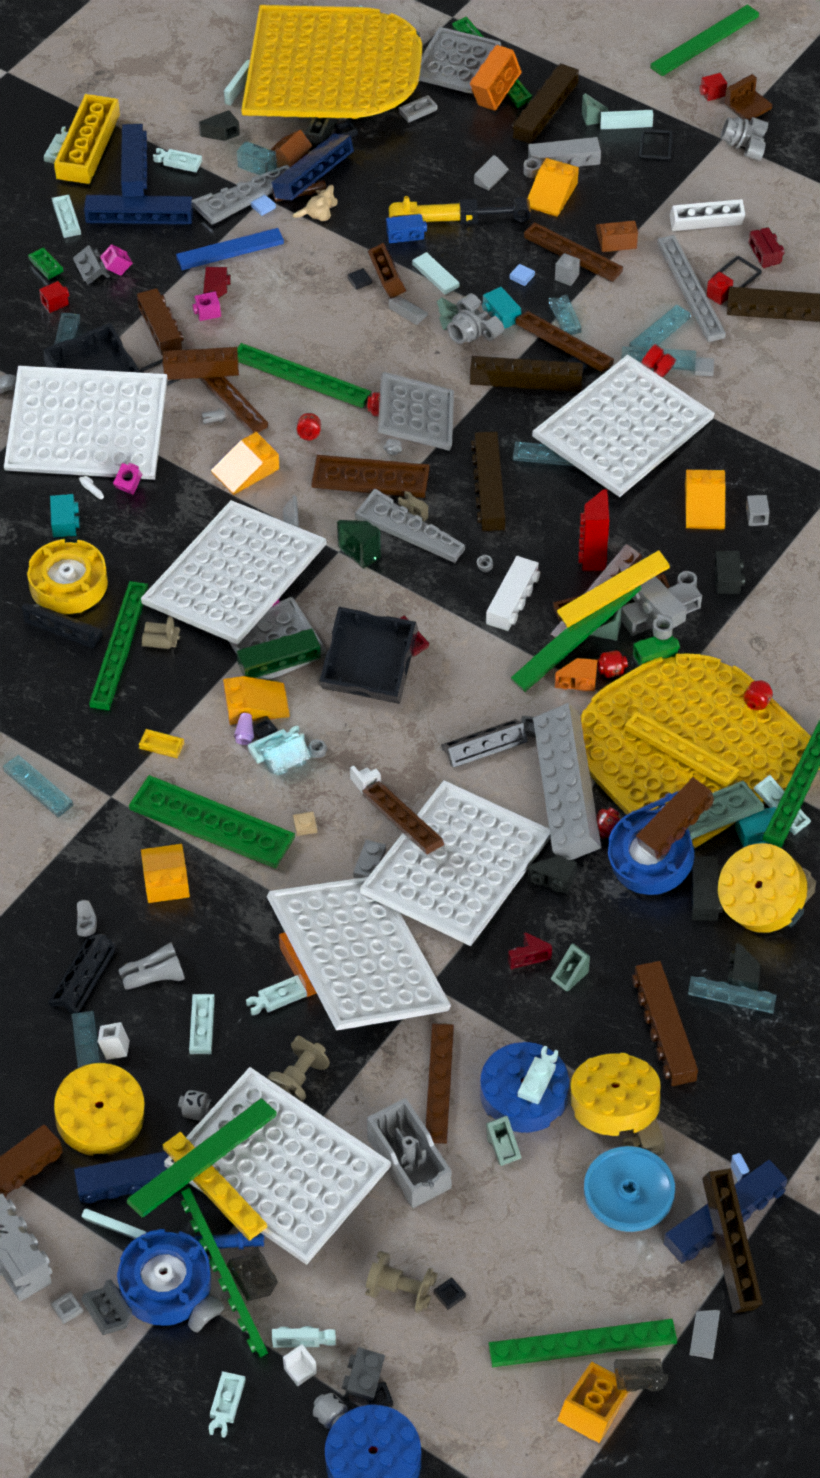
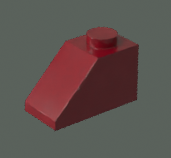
M206 267L203 294L216 291L217 297H222L227 293L228 285H231V274H228L227 267Z

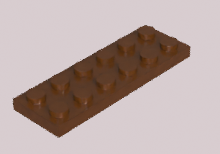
M317 455L311 485L312 488L363 493H371L374 489H377L385 495L404 496V492L408 491L412 494V497L425 498L430 465Z

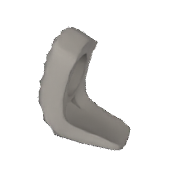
M6 374L0 377V394L7 390L15 391L17 378L15 375Z
M88 900L77 902V935L82 937L95 934L97 928L96 913Z
M209 1296L204 1298L192 1310L188 1321L189 1328L194 1332H199L209 1320L224 1310V1305L216 1297Z

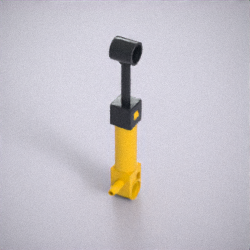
M408 196L404 197L403 202H396L389 206V218L421 214L423 221L426 222L460 221V224H477L478 215L513 213L515 220L519 222H524L531 218L530 201L522 196L515 198L512 206L478 208L477 199L459 200L458 204L417 205V202H410Z

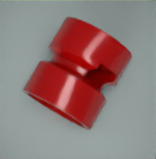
M654 344L644 356L641 364L649 369L653 368L654 373L664 378L675 364L676 359L669 353L664 354V350L657 344Z

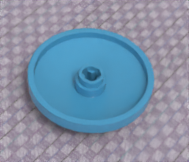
M633 1146L610 1149L599 1155L586 1172L584 1180L586 1204L591 1213L610 1228L626 1232L646 1230L662 1221L673 1205L675 1195L673 1175L667 1164L659 1156L646 1149Z

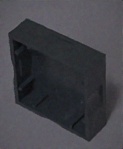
M111 323L88 331L77 338L65 340L43 349L44 363L48 368L141 373L132 357L125 351L122 341Z
M338 607L332 630L331 645L326 654L319 680L322 689L400 704L418 633L417 623L415 621L390 616H375L365 611Z

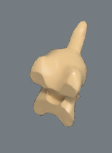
M329 185L326 190H316L315 192L318 195L312 197L306 207L294 213L293 217L298 218L308 214L313 219L320 221L330 219L329 208L337 205V198H334L333 195L334 186Z

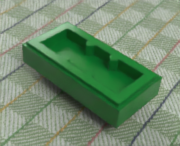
M44 247L28 255L29 260L48 280L64 272L63 267Z

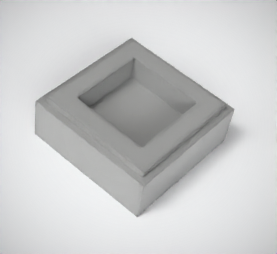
M696 358L695 375L713 377L714 359Z
M71 1291L51 1303L52 1308L63 1324L83 1312V1308Z

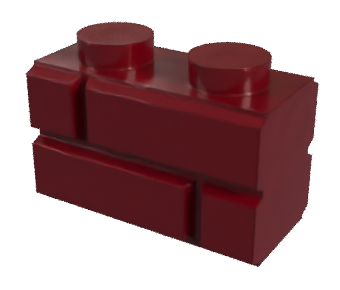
M769 227L751 231L748 244L760 265L766 268L771 265L781 264L785 252L783 246L778 244L776 234L772 233Z

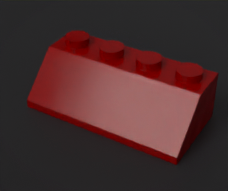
M602 490L584 505V513H580V523L583 525L580 526V538L583 539H579V550L582 551H578V562L582 563L583 571H604L606 569L609 533L607 490Z

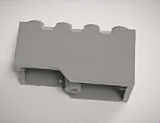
M406 1098L367 1117L368 1141L376 1152L391 1162L389 1171L392 1174L393 1180L402 1189L412 1209L452 1188L451 1169L435 1147L430 1133Z
M0 1194V1275L5 1278L20 1302L52 1284L50 1277L52 1270L48 1264L50 1260L44 1250L40 1252L37 1247L39 1244L33 1233L28 1234L26 1230L28 1227L23 1217H17L15 1213L16 1208L12 1200H6L4 1195Z

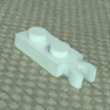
M65 126L62 127L61 134L55 135L44 155V162L54 164L68 133Z
M157 148L156 154H153V161H163L164 166L197 172L202 163V156L173 149L165 152L163 149Z
M299 726L292 727L290 732L287 733L282 729L248 744V750L258 764L292 749L293 742L300 743L304 741V734L295 735L299 733Z
M297 975L258 991L259 997H249L246 999L247 1007L256 1005L251 1008V1014L257 1015L263 1008L270 1012L307 996V991Z
M547 1046L542 1048L541 1059L534 1058L518 1091V1097L539 1104L556 1069V1064L553 1063L558 1059L557 1050L554 1051L553 1055L549 1056L546 1054Z
M305 1326L301 1329L279 1327L278 1329H272L273 1348L298 1347L301 1344L304 1347H320V1344L334 1346L336 1345V1335L333 1329L319 1331V1328Z
M222 1371L210 1411V1418L215 1419L209 1425L210 1435H213L214 1429L217 1427L222 1428V1437L225 1438L227 1435L226 1422H234L246 1381L245 1376Z

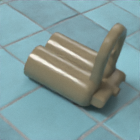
M168 617L167 624L146 622L142 636V646L163 649L176 647L177 640H180V628L174 626L173 617Z

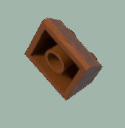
M301 129L281 138L261 159L277 168L285 165L292 167L299 159H302L309 153L308 150L312 147V144Z
M635 221L596 225L602 252L637 249L638 231Z

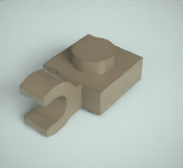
M405 491L404 496L406 499L399 497L398 504L409 509V513L412 515L420 516L422 521L425 522L428 519V505L424 501L414 496L412 497L410 492Z

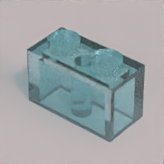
M247 141L237 151L238 168L258 175H263L277 168L275 151Z
M294 734L260 750L268 771L276 775L288 772L287 768L292 766H302L306 763L307 759L311 758L303 735Z

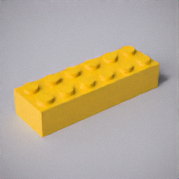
M90 94L84 95L54 162L56 179L85 184L91 183L120 116L118 99Z

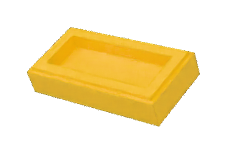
M146 729L139 743V749L178 758L184 745V739Z

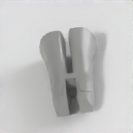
M172 943L163 946L141 960L129 962L119 969L125 989L136 988L159 980L181 981L185 979Z

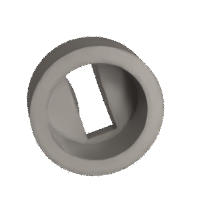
M488 555L480 556L477 559L478 568L482 572L490 571L493 568L492 558Z

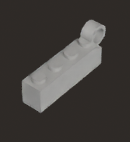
M598 138L528 144V159L524 162V175L528 178H536L546 158L575 167L599 165L601 149Z
M655 576L641 584L642 589L632 599L637 601L643 607V610L654 618L653 635L658 639L664 640L672 636L673 628L686 621L687 609ZM658 627H667L668 629L662 630Z
M690 571L681 572L678 575L677 584L668 588L687 609L686 614L700 609L702 595L696 588L697 576ZM683 581H690L691 583L686 584ZM637 601L622 607L621 622L631 636L653 628L654 618L647 614Z

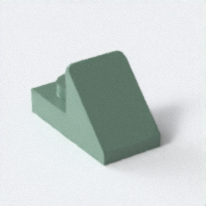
M441 297L437 301L439 313L441 314L439 320L443 330H447L448 324L452 322V318L459 311L455 304Z
M506 1115L486 1123L487 1142L492 1144L498 1164L503 1166L521 1159L522 1157L508 1116Z

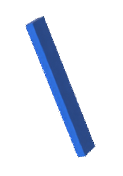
M279 228L178 253L176 257L181 269L186 270L284 244V239Z

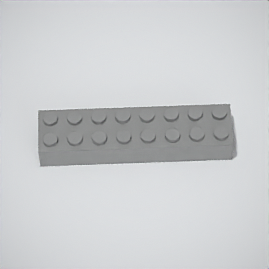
M567 703L534 717L533 722L552 850L557 856L573 860L600 849L601 842L581 717Z

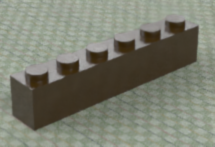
M560 63L552 71L549 79L545 80L543 87L538 89L533 100L529 101L526 109L522 110L520 117L513 122V138L529 144L534 142L578 84L579 69Z
M729 286L727 315L820 322V293Z
M472 356L470 385L581 392L583 363Z
M477 432L475 433V440H471V451L475 452L472 455L473 466L477 468L474 469V480H478V483H475V495L479 494V497H476V509H480V512H477L478 524L481 523L482 531L505 530V509L498 433Z
M731 1168L709 1171L702 1178L732 1311L733 1313L755 1310L763 1303Z

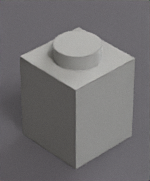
M564 253L556 263L555 280L571 286L579 276L580 259Z
M767 495L747 496L746 512L749 526L768 525L770 512Z

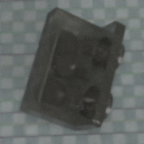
M257 1246L252 1247L248 1255L229 1259L226 1264L247 1301L270 1296L278 1283L275 1274L270 1269L264 1255Z
M661 1358L616 1359L613 1363L618 1390L626 1389L628 1392H634L639 1389L658 1391L663 1389L669 1380L668 1375L663 1374Z

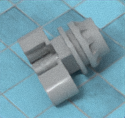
M728 117L723 125L720 139L725 140L730 146L734 145L736 149L740 146L745 147L744 156L760 161L765 151L766 143L762 137L767 131L768 122L753 117L749 123L748 119Z
M472 293L457 302L456 306L459 312L447 326L450 338L457 344L471 342L479 338L480 335L486 340L491 341L504 332V325L496 316L487 320L485 317L488 316V313L486 311L480 313L477 310L481 301Z

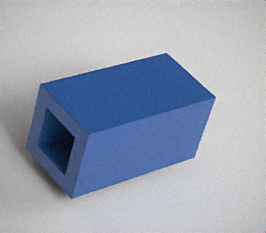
M421 214L386 218L389 243L423 240L424 232H427L426 221H423Z

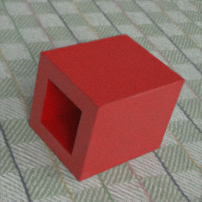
M721 73L702 77L699 90L707 101L726 96L728 83Z
M718 272L708 281L707 297L722 305L728 300L729 286L733 287L734 280Z
M59 281L39 289L41 303L49 313L69 305V292Z

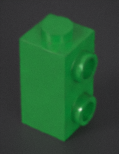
M654 636L634 643L633 657L638 666H641L659 657H662V659L675 657V654H678L680 645L677 638L673 636L664 640Z

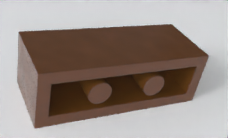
M382 243L368 250L382 286L390 299L406 292L407 290L385 244Z

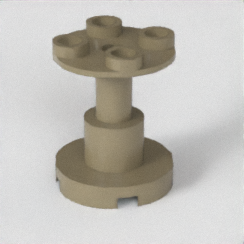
M297 1036L291 1043L293 1052L299 1057L296 1064L288 1066L284 1073L271 1072L267 1079L301 1102H304L306 1094L301 1086L306 1080L305 1072L310 1066L315 1069L325 1070L330 1062L324 1054L326 1049L321 1044H313L303 1037Z
M379 1251L376 1255L379 1261L378 1263L373 1262L366 1282V1288L369 1289H367L365 1295L376 1298L381 1288L394 1293L400 1289L418 1295L415 1305L416 1313L423 1311L424 1308L427 1309L431 1300V1295H428L430 1287L435 1285L438 1273L433 1272V1268L430 1267L422 1282L403 1276V1270L389 1266L390 1254Z

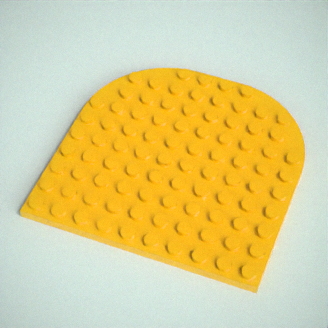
M260 5L241 109L242 115L357 119L393 109L404 102L418 85L422 62L421 38L408 21L393 13L389 15L381 13L380 9L367 7Z
M675 654V657L665 659L659 657L642 664L601 689L593 696L591 702L581 715L590 776L626 815L664 798L667 793L672 794L681 790L692 777L709 788L712 793L726 788L626 731L625 724L636 711L739 769V775L731 785L744 781L764 805L766 803L756 793L754 787L771 775L785 791L811 736L773 698L763 710L750 709L744 702L743 695L749 684L755 680L736 666L731 667L722 663L721 659L700 654ZM736 821L692 839L694 849L727 829Z

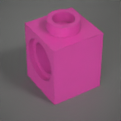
M112 244L100 256L106 269L120 276L133 264L126 251Z
M216 291L194 296L195 304H192L194 315L197 314L200 321L221 317L220 303Z
M122 463L113 484L117 489L134 495L143 474L137 465ZM127 474H133V478L130 481L124 480Z

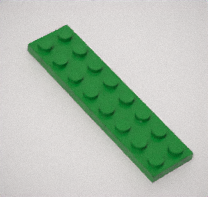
M148 775L129 804V810L275 869L295 839V833L151 775Z

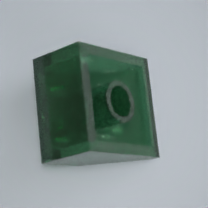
M337 521L338 547L364 569L381 557V532L376 526H373L368 521Z

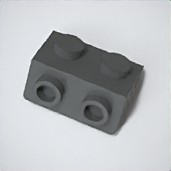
M90 245L73 257L84 282L88 285L101 274L107 278L110 277L108 269H106L100 258L102 253L97 248L93 249Z
M112 1279L106 1280L103 1288L83 1294L81 1300L102 1335L127 1328L132 1317V1311Z
M358 1347L355 1355H350L347 1368H350L351 1372L349 1376L345 1375L341 1388L345 1390L343 1398L348 1399L349 1395L373 1401L385 1355Z

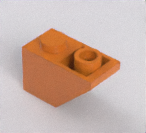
M577 658L556 672L555 688L595 691L597 660Z

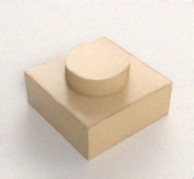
M314 812L293 815L297 836L317 833Z

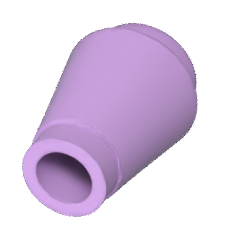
M240 714L234 734L235 741L238 744L248 745L254 739L251 714Z

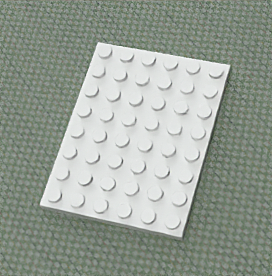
M626 355L533 430L532 436L621 497L714 418L715 413L631 356Z
M18 366L4 463L5 471L116 477L122 463L126 465L132 463L137 465L143 474L141 479H155L168 379L167 374ZM127 474L125 478H133V474Z
M231 500L141 597L142 604L238 645L327 544L326 538Z
M443 781L417 816L443 838L444 845L426 855L402 833L362 884L360 893L472 946L528 867L551 838L550 829L449 782Z
M368 877L269 891L267 898L336 1030L449 1011L451 1004L401 913L360 893V887Z
M249 1067L186 1138L194 1147H197L260 1098L277 1111L275 1118L212 1166L267 1223V1228L260 1233L307 1265L391 1167V1162ZM170 1156L164 1161L167 1168L175 1163ZM192 1180L191 1182H189L191 1185H193V1186L196 1187L198 1190H200L201 1192H203V1191L193 1182V1180Z

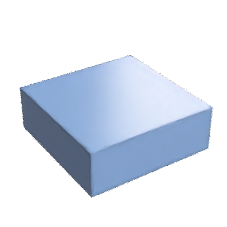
M264 194L252 201L251 207L263 216L274 210L276 204Z
M519 264L510 274V279L525 286L535 276V271Z
M740 1153L732 1155L731 1168L737 1180L740 1181L749 1174V1169Z

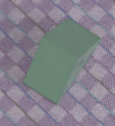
M585 93L582 99V116L586 125L600 123L601 112H609L606 106Z
M622 607L589 636L617 640L621 627Z
M574 943L571 944L551 980L565 991H569L589 973L590 956Z

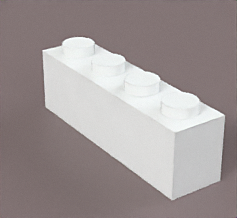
M743 199L674 205L669 216L672 231L742 225L745 218Z
M516 556L486 612V624L509 631L512 624L515 625L519 610H523L526 597L531 595L534 582L537 583L539 580L538 562Z

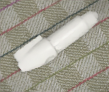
M88 476L79 478L84 488L97 498H104L102 492L93 485V481Z

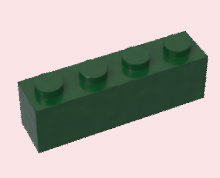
M312 628L237 651V662L243 676L257 678L321 658L320 644Z

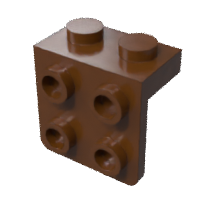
M753 74L727 87L725 105L741 118L748 119L749 121L753 117L756 118L772 109V104L756 91L757 77Z

